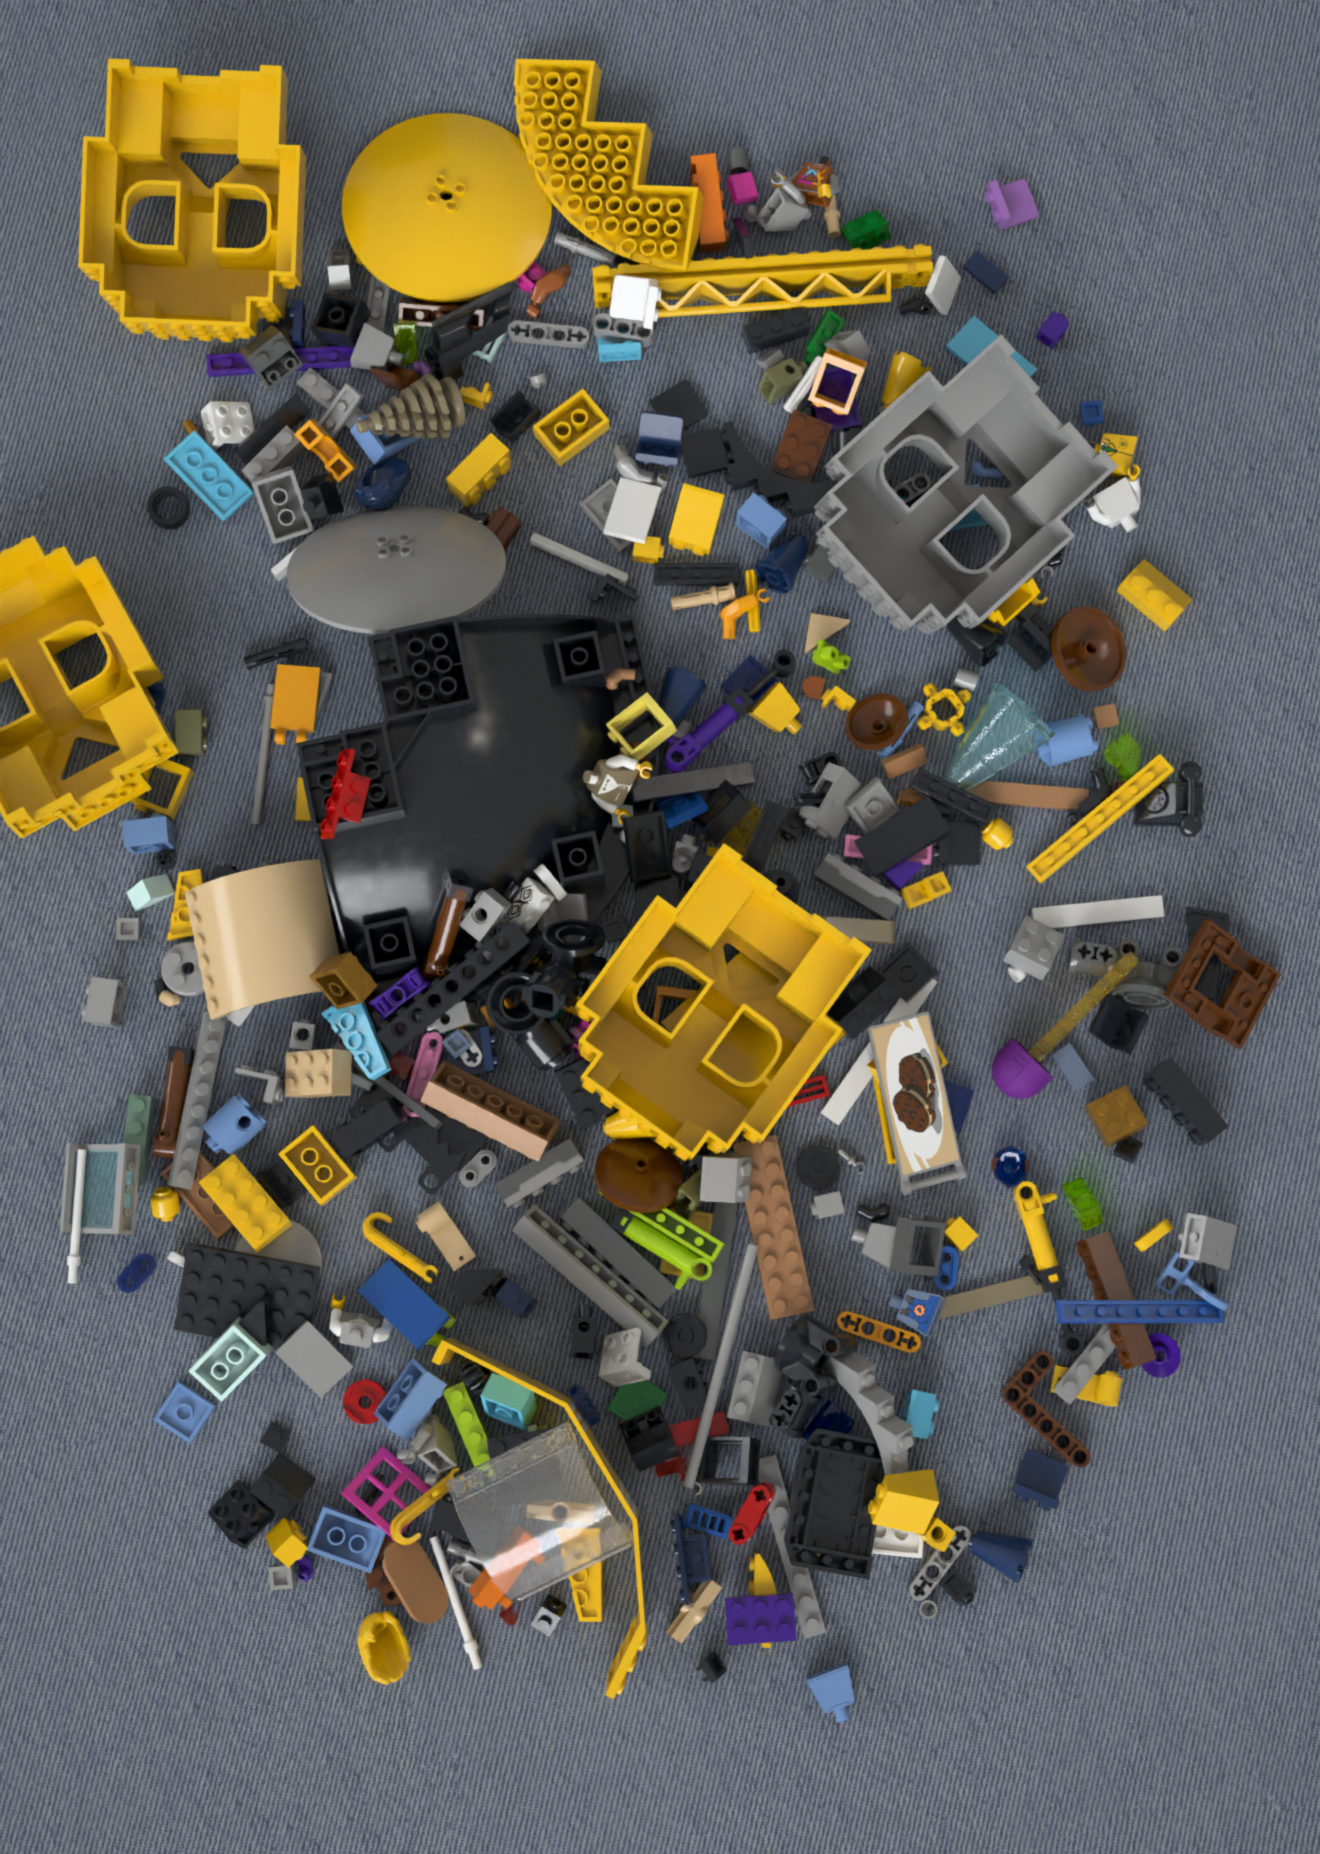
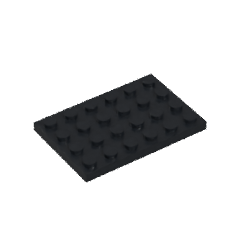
M189 1242L186 1249L174 1330L219 1338L238 1317L242 1319L264 1295H269L271 1339L268 1343L272 1348L276 1349L305 1320L312 1324L321 1267Z

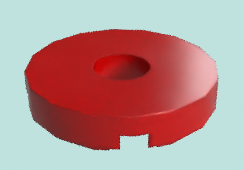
M363 1379L354 1382L344 1394L343 1404L345 1413L358 1424H371L378 1421L379 1419L373 1413L387 1395L386 1390L374 1380ZM363 1395L369 1396L372 1400L369 1408H363L360 1405V1398Z

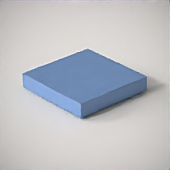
M178 1381L153 1420L189 1444H192L213 1412L216 1404Z

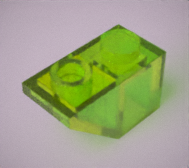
M1125 732L1103 751L1105 753L1104 757L1110 765H1115L1119 770V776L1125 782L1139 772L1141 748L1129 733Z
M1082 1177L1061 1185L1074 1217L1083 1231L1104 1223L1100 1204Z

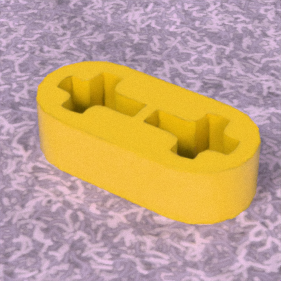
M1165 1218L1137 1239L1134 1244L1140 1252H1143L1172 1230L1174 1226Z

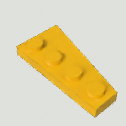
M557 1528L579 1622H602V1528Z

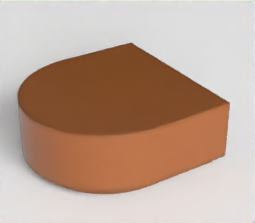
M816 676L806 678L802 684L803 694L807 698L821 701L826 679Z

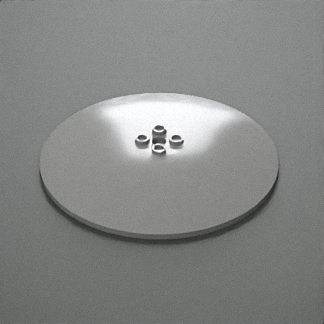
M392 506L387 510H365L350 514L330 522L313 532L292 554L287 567V582L295 602L315 619L348 631L385 634L389 633L390 629L457 616L458 620L472 613L486 603L502 584L506 572V555L496 535L486 526L468 516L435 507Z

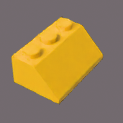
M1145 559L1132 570L1116 590L1165 632L1193 601L1191 597Z

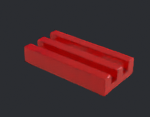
M825 1075L807 1079L804 1085L820 1080L822 1084L799 1090L796 1096L824 1089V1093L791 1101L788 1107L830 1096Z

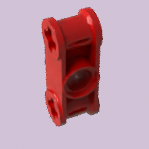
M762 1482L755 1486L741 1506L729 1530V1538L734 1544L742 1545L750 1540L757 1527L761 1524L775 1496V1489L771 1483ZM761 1490H764V1491H765V1492H764V1496H765L764 1498L761 1497V1495H762ZM739 1529H743L742 1534L744 1536H740L741 1531Z

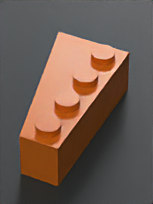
M716 153L690 156L691 187H698L704 196L698 237L700 253L725 250L726 242H729L728 229H724L726 211L722 209L721 204L724 202L723 190H720L719 187L721 175L720 170H717Z

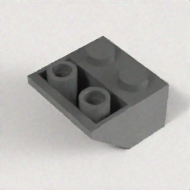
M272 325L239 350L247 364L269 390H272L303 365L281 331Z

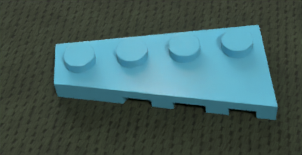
M364 1001L360 1004L338 1010L332 1006L321 1013L330 1022L334 1032L341 1037L345 1047L352 1052L354 1059L369 1079L375 1080L392 1070L380 1039L376 1035V1029Z

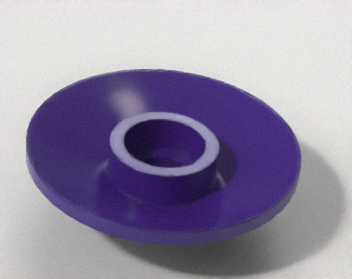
M1164 1333L1148 1335L1157 1359L1142 1364V1368L1148 1374L1158 1378L1172 1375L1177 1371L1181 1362L1179 1346L1174 1339ZM1160 1350L1164 1351V1358L1160 1356Z

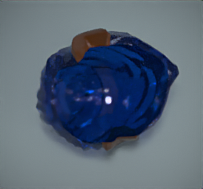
M1008 1146L994 1154L991 1169L998 1182L1011 1189L1025 1179L1028 1174L1029 1163L1025 1153L1018 1150L1015 1146Z

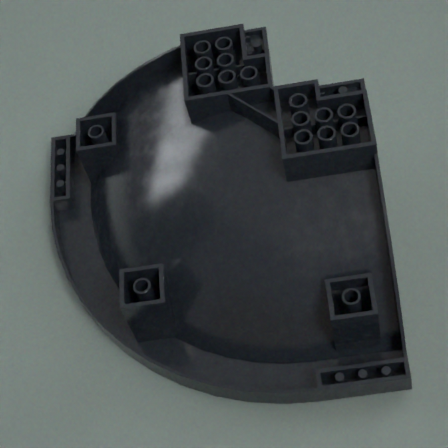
M565 614L501 615L458 620L457 616L390 629L389 633L370 636L368 640L385 722L340 731V734L296 743L312 828L315 831L345 952H351L356 956L361 966L370 973L374 982L378 985L364 1000L370 1015L377 1011V1009L370 1005L369 1002L391 988L416 966L419 967L418 971L421 973L423 960L428 955L446 896L449 874L471 878L474 889L470 902L466 903L464 912L469 907L472 908L476 903L474 899L481 890L485 891L493 888L499 894H502L512 879L518 881L520 885H522L527 877L541 882L533 871L541 864L550 871L566 893L586 895L588 921L595 924L619 894L629 876L626 844L620 839V833L624 828L613 827L612 815L599 807L591 797L592 792L587 788V783H584L583 774L586 770L593 771L599 760H608L619 755L621 745L619 742L614 744L607 735L610 731L606 724L646 692L654 699L635 614L610 620ZM617 668L635 669V680L622 679L617 683L618 687L616 689H608L606 687V677ZM647 710L619 733L628 744L634 741L641 744L659 730L658 723L649 710ZM659 745L649 752L643 761L650 762L652 765V770L644 769V771L650 773V777L658 776ZM352 748L356 751L350 772L371 778L360 823H354L339 818L334 839L324 840L320 838L322 833L320 827L326 817V803L328 798L331 797L333 789L331 783L338 769L337 759L342 750ZM629 790L623 805L633 806V815L652 812L656 799L633 803ZM481 909V914L483 917H485L487 912L484 909ZM459 926L449 958L448 969L456 962L459 965L466 960L464 956L473 948L476 951L478 950L475 946L478 940L461 926ZM552 952L541 965V967L538 969V971H541L545 969L549 964H552ZM482 954L483 962L486 964L491 963ZM468 965L465 968V974L467 977L473 978L476 973L475 968ZM453 979L448 982V989L450 991L456 992L458 990V983ZM396 989L397 995L403 997L402 991ZM474 989L460 1002H475L482 1000V998ZM413 995L401 1004L397 1010L385 1019L393 1021L397 1017L395 1013L405 1005L407 1007L411 1006L416 995ZM436 998L431 999V1003L434 1006L441 1004L440 1000ZM420 1008L414 1010V1016L424 1014Z

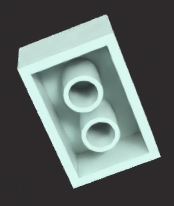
M240 1317L194 1362L189 1370L221 1402L267 1356L272 1348L269 1343L266 1346L260 1345L238 1324L241 1321Z

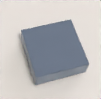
M459 1028L441 1041L455 1059L473 1046Z

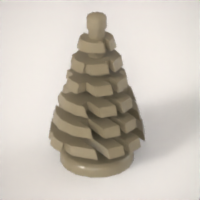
M427 373L420 378V381L417 380L412 383L410 388L407 387L401 390L400 398L394 395L390 398L389 404L385 402L378 408V412L376 410L370 412L367 420L363 419L356 422V429L359 433L371 430L374 435H381V430H383L386 436H394L397 433L401 437H408L410 435L414 438H422L423 436L426 439L436 437L440 440H447L446 438L450 436L449 430H451V426L454 428L464 426L465 409L461 393L453 378L445 377L439 383L433 375Z

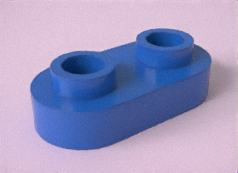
M942 1246L938 1276H933V1282L940 1290H950L956 1284L958 1253L951 1246ZM944 1253H948L950 1255V1259L948 1261H944L942 1259V1255ZM942 1275L948 1277V1282L945 1284L940 1280Z

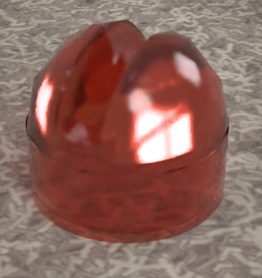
M514 1607L504 1608L499 1617L509 1626L513 1627L519 1617L518 1611L512 1615L510 1612Z

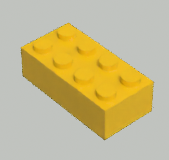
M235 1154L231 1155L199 1181L204 1191L257 1254L292 1226L288 1217Z

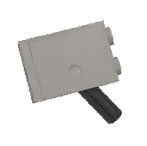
M828 762L812 792L798 793L797 796H794L796 806H803L799 815L805 820L804 823L808 827L816 830V835L824 839L830 837L836 840L850 815L844 804L862 790L864 786L844 767Z
M1187 1213L1184 1232L1178 1234L1179 1240L1182 1241L1179 1257L1201 1263L1204 1288L1216 1294L1218 1292L1216 1267L1230 1268L1237 1226L1208 1216Z

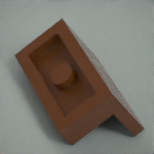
M391 365L387 372L373 367L370 369V372L385 387L398 391L407 387L410 388V385L420 377L415 371Z

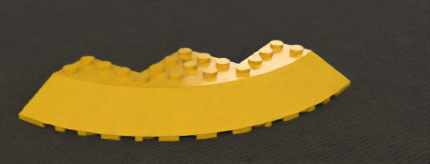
M516 59L514 101L517 114L516 120L520 131L519 136L528 157L527 161L530 165H533L536 171L534 175L553 205L573 226L589 239L615 254L638 263L662 269L687 271L699 237L704 196L698 187L645 185L653 133L646 123L595 122L602 71L595 61Z

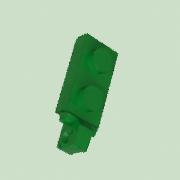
M830 309L825 311L807 343L805 350L808 353L803 361L808 367H810L816 356L824 357L827 350L824 343L838 334L845 324V320Z

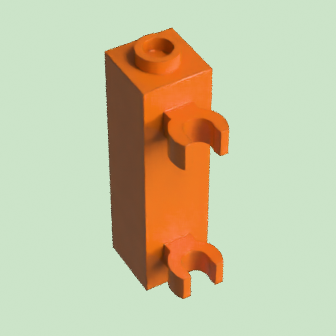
M516 1524L468 1589L473 1596L472 1601L480 1608L486 1606L492 1610L498 1602L508 1609L513 1602L505 1594L508 1587L530 1558L541 1564L546 1557L537 1549L541 1542L528 1530Z

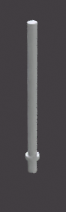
M267 684L266 696L263 699L265 709L252 825H260L275 689L273 684Z

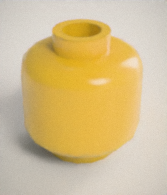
M1000 818L991 819L987 826L983 825L981 829L982 840L995 850H1000L1003 847L1005 849L1008 848L1014 840L1012 838L1013 828Z
M171 1187L157 1188L150 1196L152 1215L155 1218L161 1219V1221L173 1220L174 1216L181 1210L178 1193L175 1190H171Z

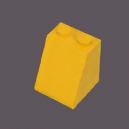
M683 483L668 544H672L671 546L675 549L684 550L686 548L692 550L696 555H709L724 508L725 495Z
M927 1469L885 1475L882 1483L878 1484L874 1500H871L868 1506V1513L871 1514L872 1524L924 1535L939 1504L934 1470Z

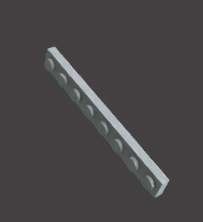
M209 1012L203 1013L168 1181L169 1186L192 1190L204 1132L202 1125L206 1122L227 1020L226 1016L210 1020Z
M776 1455L761 1458L759 1460L758 1478L760 1483H771L775 1489V1496L767 1510L790 1591L793 1593L794 1605L804 1639L826 1633L808 1568L793 1566L789 1561L784 1534L790 1504Z

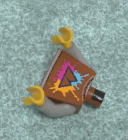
M822 156L818 164L806 162L792 176H783L786 181L789 179L799 188L805 196L807 204L829 207L832 195L837 194L840 190L838 177L831 167L833 162L826 156ZM773 184V187H774V188H776V187H782V185H781V184H779V185Z

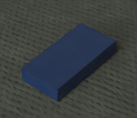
M978 251L963 265V269L994 295L1009 278V276Z

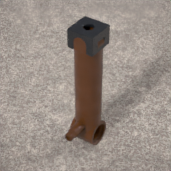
M449 874L446 896L428 955L425 956L421 968V975L424 978L435 980L438 977L443 979L447 976L449 958L467 902H470L474 889L471 878Z
M169 1046L167 1056L169 1064L158 1131L153 1143V1156L171 1159L174 1157L184 1109L190 1066H193L195 1051L192 1049Z

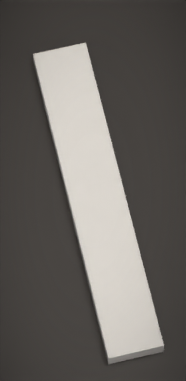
M1162 895L1031 909L1034 920L1052 929L1165 917Z

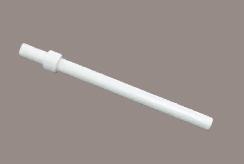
M78 1149L70 1256H67V1265H69L68 1283L77 1284L78 1266L81 1263L79 1246L87 1154L85 1149Z
M437 1535L429 1539L465 1642L463 1644L465 1652L469 1654L473 1668L476 1670L483 1667L477 1652L479 1647L476 1639L473 1640Z

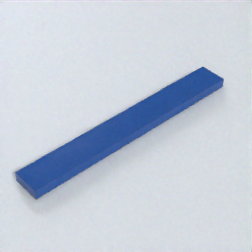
M1206 1300L1056 1301L1057 1324L1224 1323L1223 1310Z

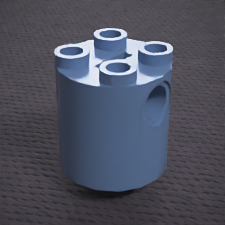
M1079 714L1070 719H1060L1039 725L1034 739L1037 755L1050 767L1074 761L1083 756H1092L1093 751L1098 750V745L1090 732V729H1092L1090 717H1084V715Z
M241 1093L229 1099L202 1125L204 1130L210 1135L205 1142L216 1154L223 1149L230 1156L236 1155L265 1127L267 1121L263 1118L264 1116L256 1108L251 1110L252 1106Z

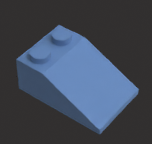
M368 414L360 417L357 421L363 419L367 420L369 417ZM356 423L350 430L374 465L391 458L420 439L410 435L408 437H401L397 433L394 436H386L383 430H381V435H374L371 430L359 433L356 429Z
M323 1503L308 1540L307 1551L371 1573L386 1533L370 1521Z

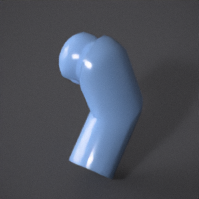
M980 461L973 462L971 472L974 476L987 479H1001L1003 477L997 468L983 467V463Z

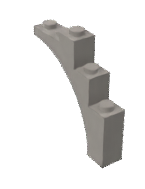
M855 1352L848 1355L830 1356L824 1366V1370L836 1377L837 1381L854 1399L866 1418L880 1451L884 1474L908 1472V1448L913 1446V1427L895 1415L894 1396L876 1385L875 1365Z

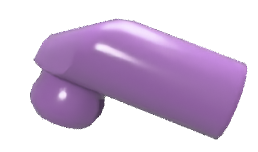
M419 360V362L414 361L412 363V371L419 372L422 376L427 373L433 375L432 368L425 361Z

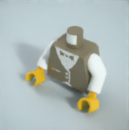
M617 755L608 760H599L593 771L586 770L584 772L583 781L587 783V788L592 792L591 797L598 806L611 815L613 813L616 814L619 823L623 824L620 816L623 814L630 816V813L625 808L618 809L617 807H622L639 771L642 778H650V773L644 771V769L652 770V765L647 761L639 764L638 760L625 755Z

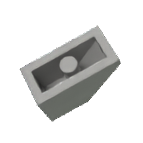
M350 249L329 250L327 268L330 291L345 292L348 289H352Z

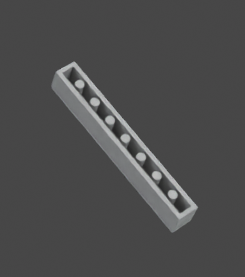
M535 1204L513 1228L512 1231L625 1330L641 1329L640 1343L646 1348L668 1324L669 1321Z

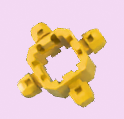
M929 683L924 686L923 692L930 699L927 700L923 713L925 715L917 722L920 730H926L933 725L935 730L944 731L950 727V731L956 737L965 733L962 722L959 723L958 721L961 720L964 714L965 707L963 705L971 698L969 691L965 689L955 694L953 690L943 689L938 693V689L934 684ZM946 698L956 709V715L942 722L941 719L937 718L935 712L932 711V705Z

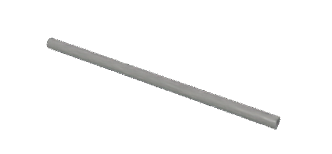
M748 1244L683 1482V1486L688 1488H694L759 1246Z

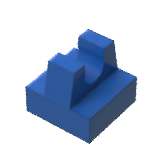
M1101 400L1079 403L1082 425L1091 426L1103 423L1104 415Z

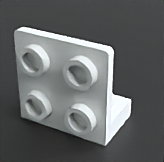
M210 401L201 410L206 442L214 451H217L224 443H241L255 431L248 402Z
M633 1328L604 1337L599 1370L600 1378L615 1387L650 1379L651 1371L644 1367L642 1363L637 1362L641 1329Z

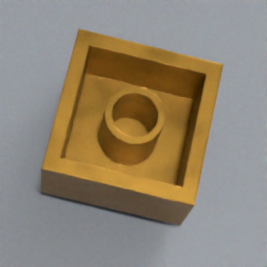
M351 952L325 959L310 975L311 979L337 1010L362 1003L378 986L370 973L365 971L357 957Z
M1127 1085L1087 1104L1085 1108L1086 1114L1106 1148L1145 1129L1148 1124Z

